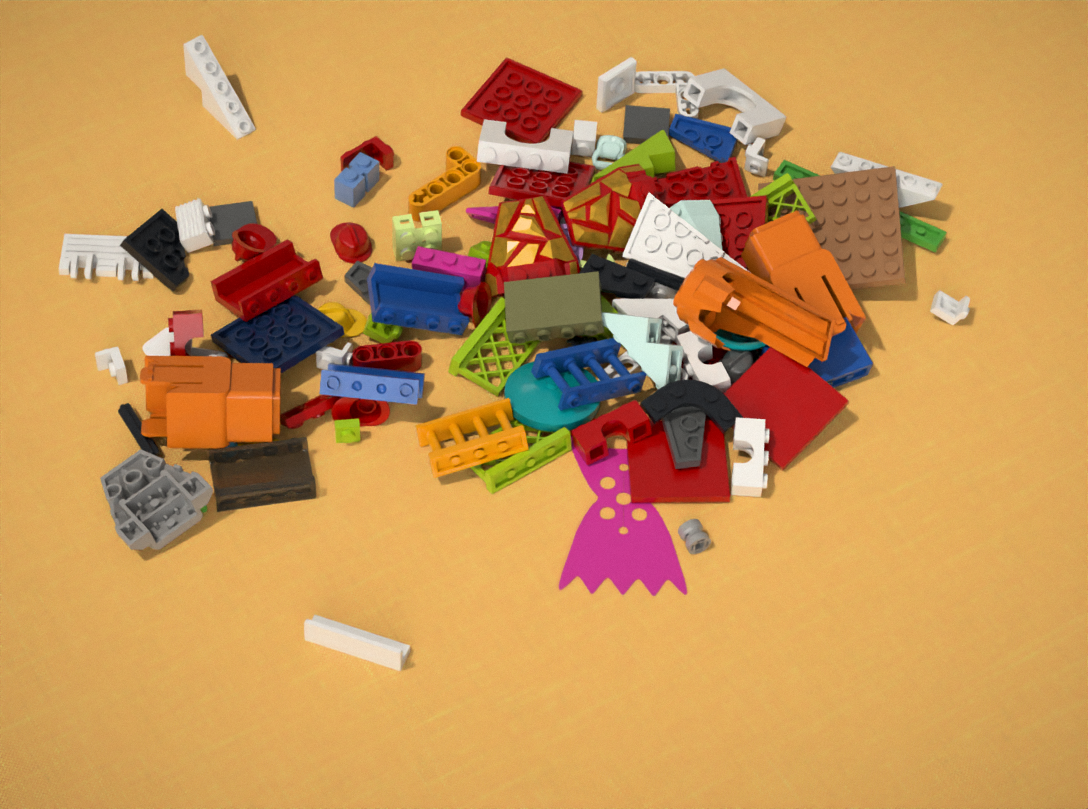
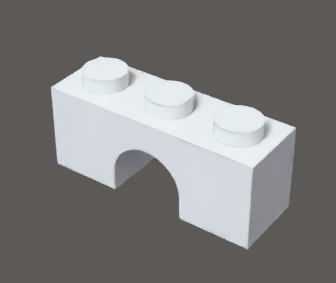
M691 331L677 335V345L683 346V369L687 372L688 378L691 377L692 380L708 383L724 394L731 387V381L722 362L712 365L703 363L713 359L712 344L694 335Z
M737 417L735 419L733 450L745 451L752 459L746 463L733 464L731 495L761 497L762 488L767 489L768 474H763V466H768L769 452L764 451V443H769V429L765 428V419Z

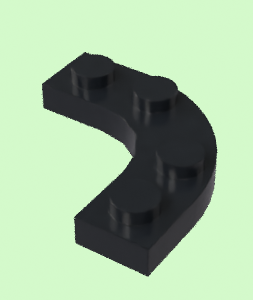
M698 380L671 382L640 403L641 408L654 424L673 410L682 406H693L701 409L723 434L734 426L736 417L743 418L720 390Z

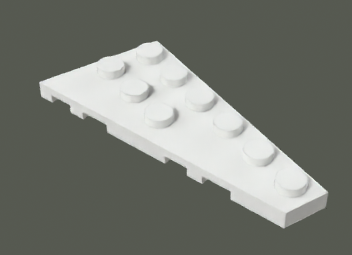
M648 193L622 255L624 259L629 260L633 258L684 279L700 259L708 261L722 257L748 271L651 193Z

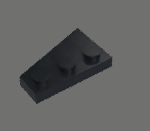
M594 254L590 256L579 272L580 274L598 271L602 292L614 293L616 297L628 299L647 298L654 288L656 281L655 278Z

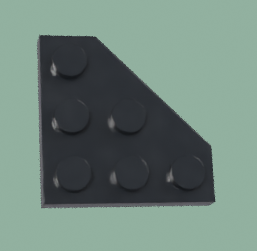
M163 209L159 210L120 244L125 251L172 292L189 277L188 268H185L184 259L186 255L184 247L180 243L177 221Z

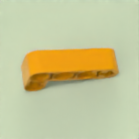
M460 146L449 147L446 151V172L415 190L408 197V214L412 215L413 221H421L419 213L440 211L476 189L481 183V163L477 162V159Z

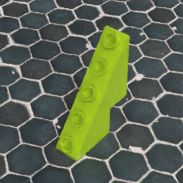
M659 131L594 175L591 183L618 167L640 164L645 170L646 175L651 177L658 173L676 171L675 150L665 131Z

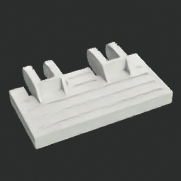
M64 234L59 275L70 274L71 278H77L78 268H85V278L91 279L93 268H96V276L116 277L118 274V280H124L125 270H132L133 281L139 280L140 270H143V278H154L151 272L120 246L127 236Z

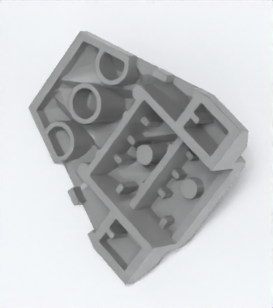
M141 449L100 478L106 499L111 508V516L116 525V533L131 550H143L146 547L160 550L201 520L203 515L200 509L208 504L213 493L212 487L200 474L194 471L191 474L185 472L177 464L174 466L166 464L163 458Z

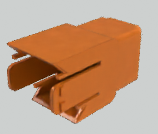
M797 210L752 230L741 254L750 273L835 318L832 337L846 329V322L843 319L847 317L855 333H857L866 316L830 251L822 249L804 214L801 215Z
M145 356V368L141 369L140 383L145 385L146 411L152 414H150V419L142 421L141 434L149 438L167 437V448L220 449L229 446L230 442L272 443V435H280L281 368H273V363H231L229 358L222 356Z

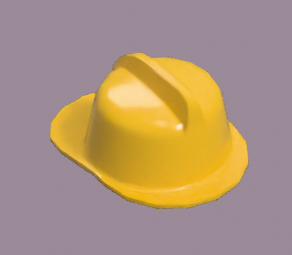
M338 302L324 303L317 309L343 327L344 335L341 337H354L363 333L367 320L361 312L345 308Z

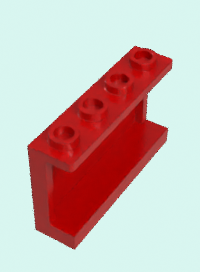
M287 239L210 282L215 300L247 322L321 281L323 275L319 261L313 259L307 262L295 253L293 242Z

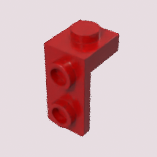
M375 136L364 141L354 149L345 152L340 157L341 171L346 167L349 168V163L360 152L378 160L379 165L387 171L393 167L394 151L390 145L385 144Z

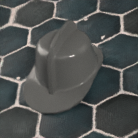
M731 350L726 352L723 358L719 360V362H722L730 378L731 386L759 359L760 352L757 350Z

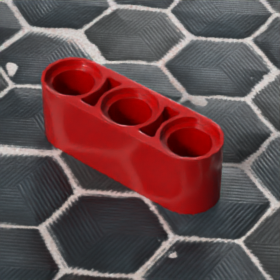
M410 340L358 346L354 349L352 355L353 366L416 372L422 366L421 344Z

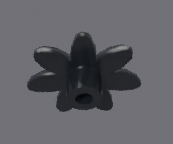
M574 336L568 339L567 343H572L571 346L596 342L597 339L588 338L587 336L582 338Z

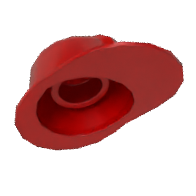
M345 222L336 225L331 230V242L338 257L344 262L355 264L356 261L364 262L370 257L372 244L366 230L361 225Z
M249 223L232 233V251L236 254L235 261L237 262L241 260L248 261L271 249L277 243L275 234L267 227L259 224Z
M481 282L478 286L466 288L458 303L459 312L472 319L475 328H477L491 308L492 294L489 285L486 282Z
M341 397L334 403L331 409V416L334 421L359 419L360 427L380 425L388 419L390 414V407L387 401Z

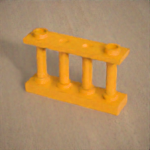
M509 398L415 425L420 447L430 445L433 451L428 453L434 478L529 450L523 425L513 428L510 423L514 418ZM497 424L501 425L503 431L489 435L487 427ZM477 431L480 438L465 441L464 434ZM450 438L454 439L456 445L442 449L440 441Z

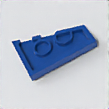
M675 114L669 128L670 136L719 163L728 162V158H731L738 141L737 138L729 133L731 127Z

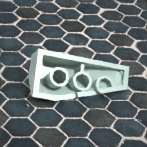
M681 200L670 207L675 214L722 250L721 218L710 200Z

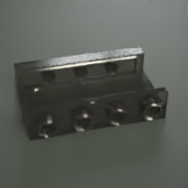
M306 437L250 445L244 444L208 451L217 512L316 499L315 477L312 474Z

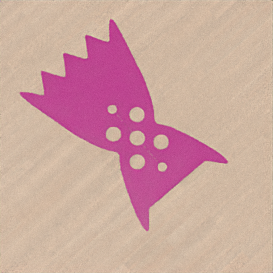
M570 434L575 459L589 487L598 496V500L589 508L575 533L561 574L559 590H562L576 576H579L591 594L597 590L606 578H609L621 595H624L637 579L642 581L652 596L657 594L667 580H670L679 591L686 595L685 579L670 533L656 508L651 503L630 502L624 505L623 517V505L616 501V496L619 493H623V485L624 493L630 495L628 470L621 471L619 469L621 464L628 465L627 449L608 448V456L587 465L574 447L572 434ZM604 477H611L615 481V486L611 489H604L600 485V480ZM604 507H610L615 511V516L612 519H604L600 516V510ZM637 508L644 509L647 512V517L641 521L635 520L632 517V511ZM620 527H626L628 532L621 534L618 530Z

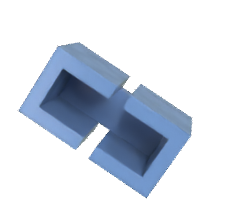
M360 152L349 163V168L346 167L334 179L335 199L354 208L365 196V191L369 192L379 181V161Z

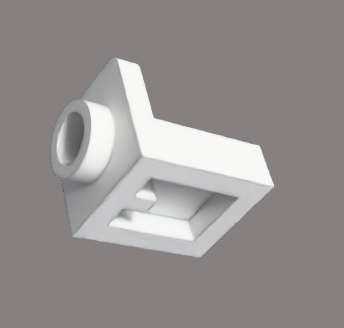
M118 346L95 353L98 371L109 369L111 377L116 376L118 385L128 383L126 367Z

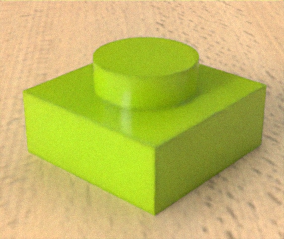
M359 419L335 420L336 443L360 441Z

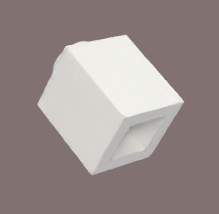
M575 120L571 155L592 157L595 150L597 122Z

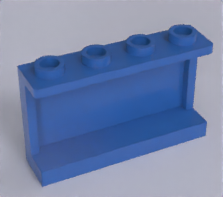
M374 263L367 277L373 322L456 335L464 333L470 321L468 316H463L458 310L460 292L465 285L463 277Z
M847 317L843 318L846 322V329L831 338L827 360L822 362L814 358L808 365L811 370L833 388L867 376L873 365ZM766 345L762 348L759 358L770 348V346Z

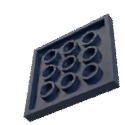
M294 295L247 322L241 318L234 320L211 334L213 343L241 363H273V368H281V373L343 336L344 329L340 324Z

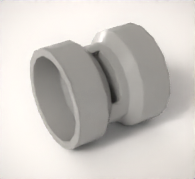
M698 519L688 520L678 529V534L683 541H686L685 546L690 554L701 553L711 544V539L707 533L703 532V526Z

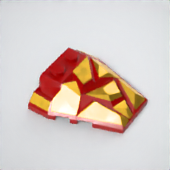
M640 164L618 167L560 201L572 246L601 250L602 248L611 249L615 253H622L625 250L648 193H651L659 200L654 179L646 175L645 170Z
M546 196L499 202L485 273L486 283L491 289L492 298L505 296L504 282L579 274V261Z

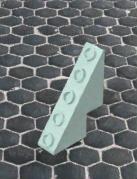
M602 312L603 325L614 334V339L626 348L629 357L638 362L642 367V372L644 371L647 374L646 376L655 382L657 389L680 380L683 346L660 343L662 319Z

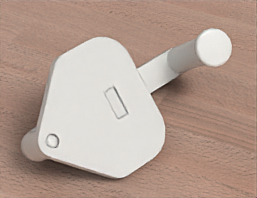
M169 327L163 329L143 345L144 353L147 356H171L170 342H174V332L169 333ZM192 339L185 345V349L190 356H222L228 358L225 352L192 347Z

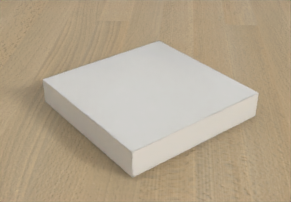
M630 57L598 77L596 109L601 113L634 94L637 64L634 58Z

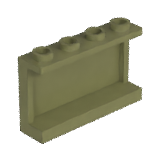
M599 272L504 282L506 332L509 342L523 344L527 341H548L553 338L568 339L574 336H594L598 333H604L601 305L602 286Z

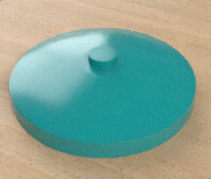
M534 362L517 368L506 381L504 399H510L513 417L534 429L556 432L565 427L567 430H573L580 425L590 422L600 408L601 401L560 410L558 405L562 396L561 390L550 376L534 377L531 373ZM584 368L580 369L590 383L598 382L589 371ZM570 371L560 373L570 387L580 386Z

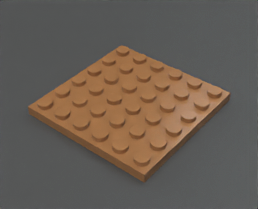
M895 166L793 179L817 219L809 224L822 249L831 252L851 290L906 283ZM772 182L758 184V191ZM795 192L786 197L784 203L794 205L797 197ZM770 207L768 209V216L774 217L777 207ZM782 208L780 217L791 213L792 209ZM799 211L801 215L804 214L805 218L809 216L806 211Z

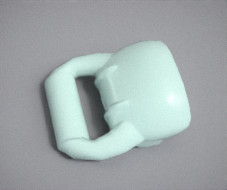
M601 136L597 140L596 150L592 155L593 166L598 170H603L612 164L597 160L598 157L615 161L624 156L627 149L626 141L618 136Z

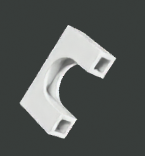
M725 68L690 77L683 97L697 108L719 103L732 106L743 112L736 115L729 133L744 145L754 143L757 137L767 139L779 135L787 117Z
M484 119L478 144L477 162L567 174L574 131L551 128L550 137L547 141L536 144L521 143L505 135L506 122Z

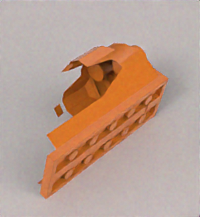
M722 257L708 261L700 259L686 276L674 297L673 304L676 307L679 319L689 325L690 331L694 335L717 348L721 347L731 351L729 348L723 347L725 344L716 338V334H714L718 329L756 338L806 367L814 358L822 362L827 360L835 318Z

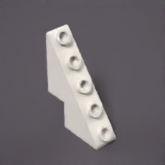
M200 35L184 43L186 75L201 89L203 107L237 140L255 131L256 128L204 36Z
M843 152L838 153L831 165V169L835 174L888 167ZM896 169L899 208L935 200L942 187V183Z
M621 298L612 301V307L619 314L662 319L661 330L676 344L677 335L690 331L689 325L679 319L676 307L673 304L674 299Z

